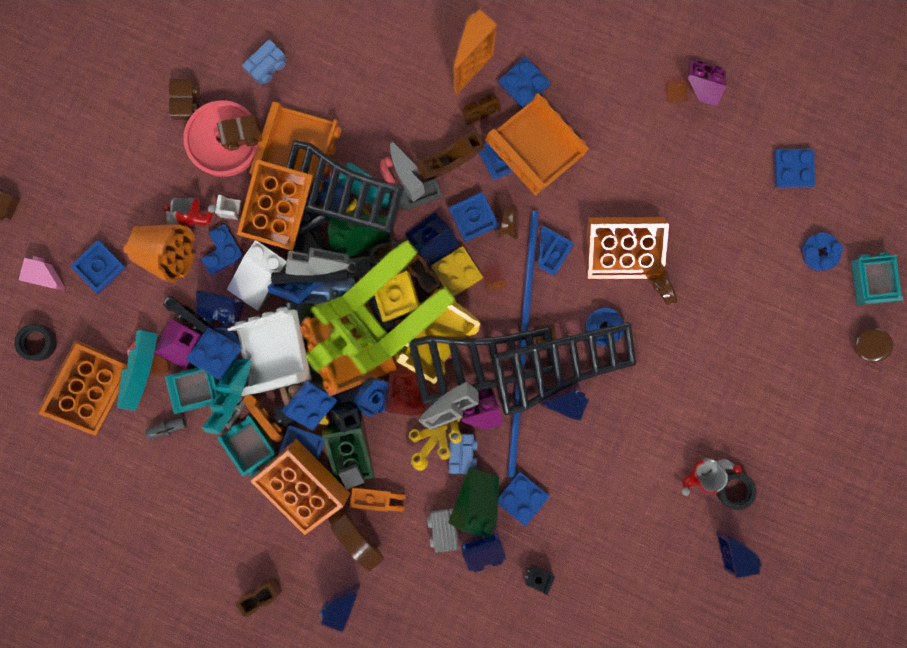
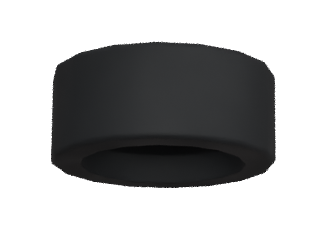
M30 324L20 329L14 342L16 352L22 358L32 361L48 359L54 353L57 345L56 336L50 328ZM35 331L42 333L46 340L43 351L38 354L30 353L26 347L28 336Z
M728 472L727 483L734 479L743 481L747 487V494L742 501L732 502L727 498L724 487L716 493L717 498L722 504L731 509L742 510L748 508L756 498L757 489L755 483L749 476L743 473Z

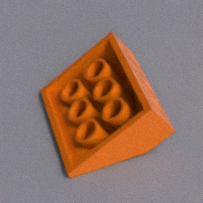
M480 9L475 14H470L466 20L454 63L455 95L464 88L494 55L497 24Z
M256 159L237 235L293 251L313 175Z
M588 217L587 278H659L665 270L669 229L667 220L664 217Z
M75 340L41 402L38 413L96 436L119 393L121 373L123 369H127V364L92 346Z
M297 439L284 448L250 481L304 535L341 509L351 494Z

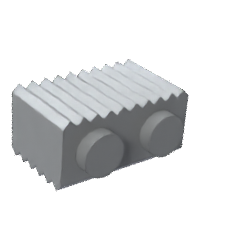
M453 508L434 510L430 512L431 516H427L428 528H432L433 536H430L431 548L435 547V553L459 550L456 527L448 523Z

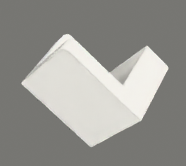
M218 195L215 213L221 218L240 220L242 201Z

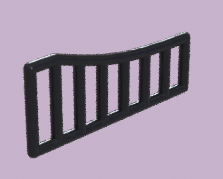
M299 140L293 141L286 168L294 170L299 149L306 150L300 172L308 174L313 154L319 158L308 202H306L304 210L386 233L392 232L403 193L401 185L355 172L326 155L312 143ZM328 164L333 170L322 207L316 205L325 167ZM342 173L347 176L337 211L331 209L339 175ZM354 180L362 182L354 215L346 213ZM374 186L378 189L370 219L362 218L369 187ZM387 190L394 192L386 224L377 222L385 191Z
M628 322L493 355L501 403L505 415L527 411L546 398L578 382L636 365L632 327ZM624 331L628 360L618 362L614 333ZM606 335L610 364L599 367L595 338ZM587 340L592 370L581 373L577 342ZM569 344L574 376L563 381L558 347ZM550 349L556 385L546 390L539 351ZM532 353L539 395L528 401L521 355ZM513 358L521 400V404L511 407L502 360Z
M543 327L527 332L487 338L428 335L411 340L409 347L422 402L424 404L434 403L449 392L437 343L449 344L458 386L466 382L457 345H469L477 384L471 386L478 391L498 386L493 355L498 353L496 344L507 343L508 349L513 350L516 349L515 341L526 340L527 346L534 345L533 338L543 335L545 342L551 341L553 339L550 328ZM428 343L440 393L430 396L417 347ZM477 345L489 346L496 379L485 381ZM547 349L550 365L542 367L543 375L554 372L550 349ZM532 353L529 356L533 370L523 372L524 379L536 377ZM511 358L514 374L505 376L506 384L517 382L513 358Z

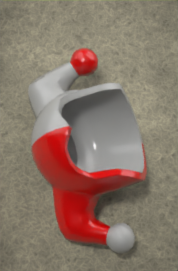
M173 198L171 206L165 205L163 210L166 213L167 224H179L189 227L194 224L209 225L216 207L209 205L208 212L202 214L200 198Z
M711 458L701 459L694 465L693 471L682 479V494L688 496L690 494L689 488L693 485H698L706 493H717L727 484L728 476L726 470L740 473L742 468L728 459L717 461Z

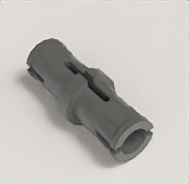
M183 416L171 421L165 420L159 425L146 428L145 434L148 440L163 435L169 436L172 432L187 428V422Z

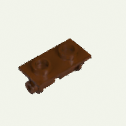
M490 94L479 99L481 105L473 102L463 106L464 108L461 109V112L465 116L466 124L469 125L501 111L499 97H496L495 94Z

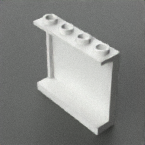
M288 307L276 309V313H263L261 318L260 316L248 318L249 322L239 321L235 323V326L228 328V331L237 330L239 343L242 347V358L252 361L247 378L248 387L243 389L241 396L253 395L311 380L297 310H288Z

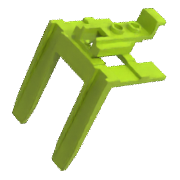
M405 241L391 251L343 296L312 308L324 325L332 322L335 327L330 332L329 339L321 342L305 355L316 371L323 369L331 361L342 355L351 357L363 374L374 369L398 353L441 316L455 301V298L448 289L444 288L425 301L389 334L366 307L365 303L406 267L417 254V251L409 241ZM347 316L350 321L342 324L339 319ZM356 329L357 333L355 335L362 338L356 340L351 333Z

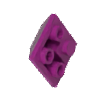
M689 60L688 79L698 100L717 106L726 88V70L718 65H707L701 60Z
M171 318L154 353L188 370L191 363L186 358L203 334Z
M493 388L478 391L479 404L462 411V422L485 430L503 425Z

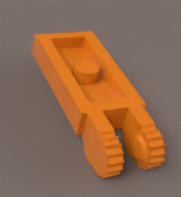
M246 395L243 399L245 406L271 439L277 442L281 441L284 437L280 433L282 431L280 426L276 422L272 423L269 417L271 415L264 407L261 409L262 403L256 397Z
M352 487L350 507L386 512L389 510L404 512V506L390 505V498L403 500L406 499V494Z

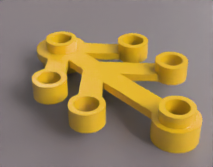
M461 418L432 430L419 431L413 429L409 432V438L412 442H419L421 439L430 437L420 453H415L411 458V464L416 470L421 471L427 467L428 459L426 457L438 440L440 447L437 453L440 458L445 460L450 457L451 451L448 448L446 429L449 425L451 426L449 438L453 443H459L462 440L458 425Z

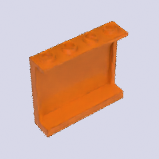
M539 93L536 94L533 101L497 130H491L485 140L535 196L580 160L589 150L585 141L574 133L573 128L561 119V115L554 111L548 101L541 97Z
M272 102L261 135L263 141L259 142L249 173L253 174L256 159L286 168L294 140L312 143L329 157L333 156L336 150V139L340 137L342 131L338 120L334 119V122L283 108L280 103ZM299 149L294 170L301 171L306 150ZM314 154L308 174L313 175L312 183L319 163V158ZM326 164L324 175L329 172L330 166ZM324 175L319 190L320 192L323 190L324 187Z
M367 301V302L365 303V305H366V307L370 310V312L373 314L372 309H371V307H370V305H369V302ZM347 316L339 319L342 324L350 321ZM318 317L312 319L306 318L300 323V330L307 340L309 352L321 342L329 339L330 332L335 328L332 322L324 325ZM356 329L351 333L356 340L362 338L355 335L357 333ZM342 355L317 372L321 374L324 381L325 391L329 393V396H333L365 383L370 377L379 378L397 368L393 359L390 358L388 361L363 374L351 357Z

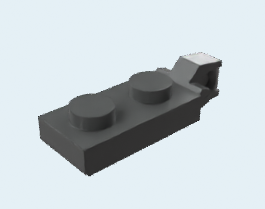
M437 179L424 182L425 193L414 202L403 190L398 209L402 208L403 211L410 210L443 198Z

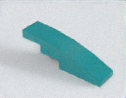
M144 330L136 331L134 350H129L127 369H123L121 373L117 408L136 411L150 373L157 340L156 333Z
M236 358L216 385L219 394L209 406L213 413L202 427L206 433L220 434L230 419L246 384L252 363L250 359Z

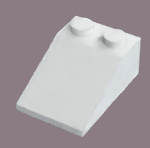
M255 240L243 257L227 290L259 311L271 294L267 288L272 283L271 274L273 272H285L287 261Z

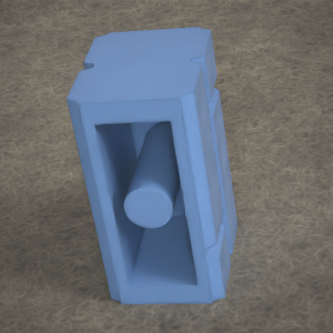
M268 39L242 66L261 86L263 83L267 84L277 70L280 71L285 67L287 59L284 53Z
M461 434L462 440L457 444L450 440L449 473L467 474L469 467L476 469L477 458H473V450H477V438H474V434Z

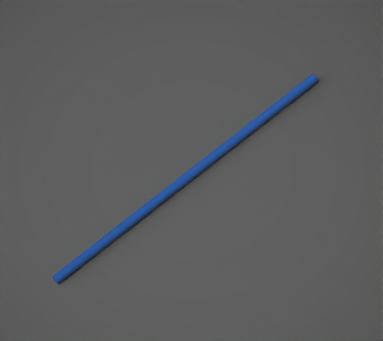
M531 211L520 333L527 332L529 327L539 211ZM520 340L519 348L527 346L526 340ZM521 355L523 372L525 371L526 355ZM517 382L515 386L514 406L521 404ZM521 412L513 414L507 477H515Z

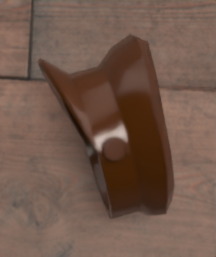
M515 204L504 207L503 222L498 238L505 234L513 239H518V209Z
M664 270L657 279L648 278V281L662 296L666 305L677 303V296L667 270Z
M878 328L863 331L855 341V351L860 358L867 362L883 361L893 350V341L890 335Z

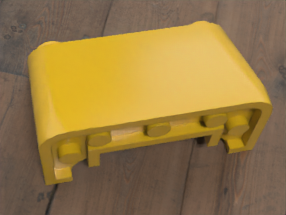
M436 289V290L431 294L430 297H432L433 295H435L436 293H438V292L441 291V290H440V289ZM454 301L441 316L415 338L428 335L463 338L465 335H475L480 328V321ZM408 343L395 354L396 361L415 372ZM429 343L417 346L424 377L435 384L437 377ZM437 343L445 375L444 362L451 352L449 344Z

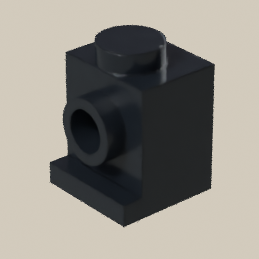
M283 403L274 409L276 414L274 417L280 425L283 424L286 428L295 420L283 413L282 410L285 407Z
M531 564L530 568H526L523 579H525L524 583L526 586L548 596L555 576L552 572ZM541 577L542 581L540 583H536L535 578Z

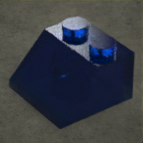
M436 212L405 233L408 240L429 267L460 245L451 228Z
M197 290L196 310L197 315L203 316L202 320L214 323V319L220 320L221 325L229 327L240 321L244 307L243 302Z
M572 389L571 392L566 391L541 401L540 406L571 419L581 421L589 399L585 398V393Z
M721 531L717 532L726 572L736 578L761 574L759 568L762 566L761 560L755 552Z
M498 533L493 534L491 538L484 537L461 545L462 555L469 571L479 572L485 569L484 566L490 564L497 566L506 559Z
M354 584L332 595L329 601L326 600L319 614V617L322 618L320 625L343 632L361 584Z

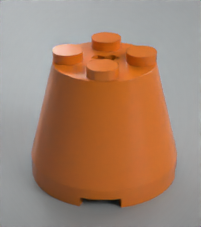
M179 224L136 225L132 229L128 242L124 245V252L128 254L131 262L163 281L175 283L180 277L184 278L192 267L195 253H192V241L195 240V236L189 227Z

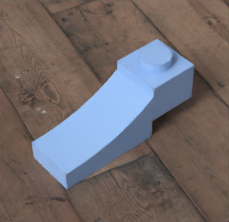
M348 278V281L320 283L301 303L319 305L339 298L355 285L354 278Z

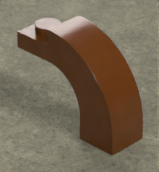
M477 131L462 135L448 148L436 154L418 159L416 164L424 179L432 176L436 178L458 168L475 157L485 148V145Z
M345 506L327 518L331 524L330 528L337 539L366 570L370 572L384 560L378 547L360 531Z

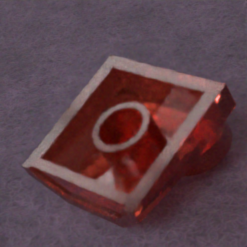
M393 371L389 372L386 397L383 401L385 411L393 414L422 416L425 411V404L422 402L416 376L393 373Z

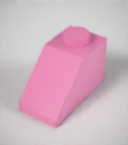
M33 256L32 259L24 258L19 276L20 281L65 290V286L51 264L45 263L44 258Z

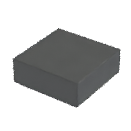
M357 464L339 470V476L346 489L365 483V478Z

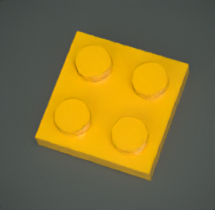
M463 246L431 266L443 287L447 288L453 297L483 279Z
M408 271L397 274L375 294L383 322L411 313L420 307Z

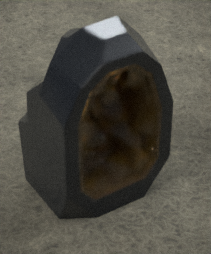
M398 241L373 245L368 250L369 257L374 262L379 263L399 246Z

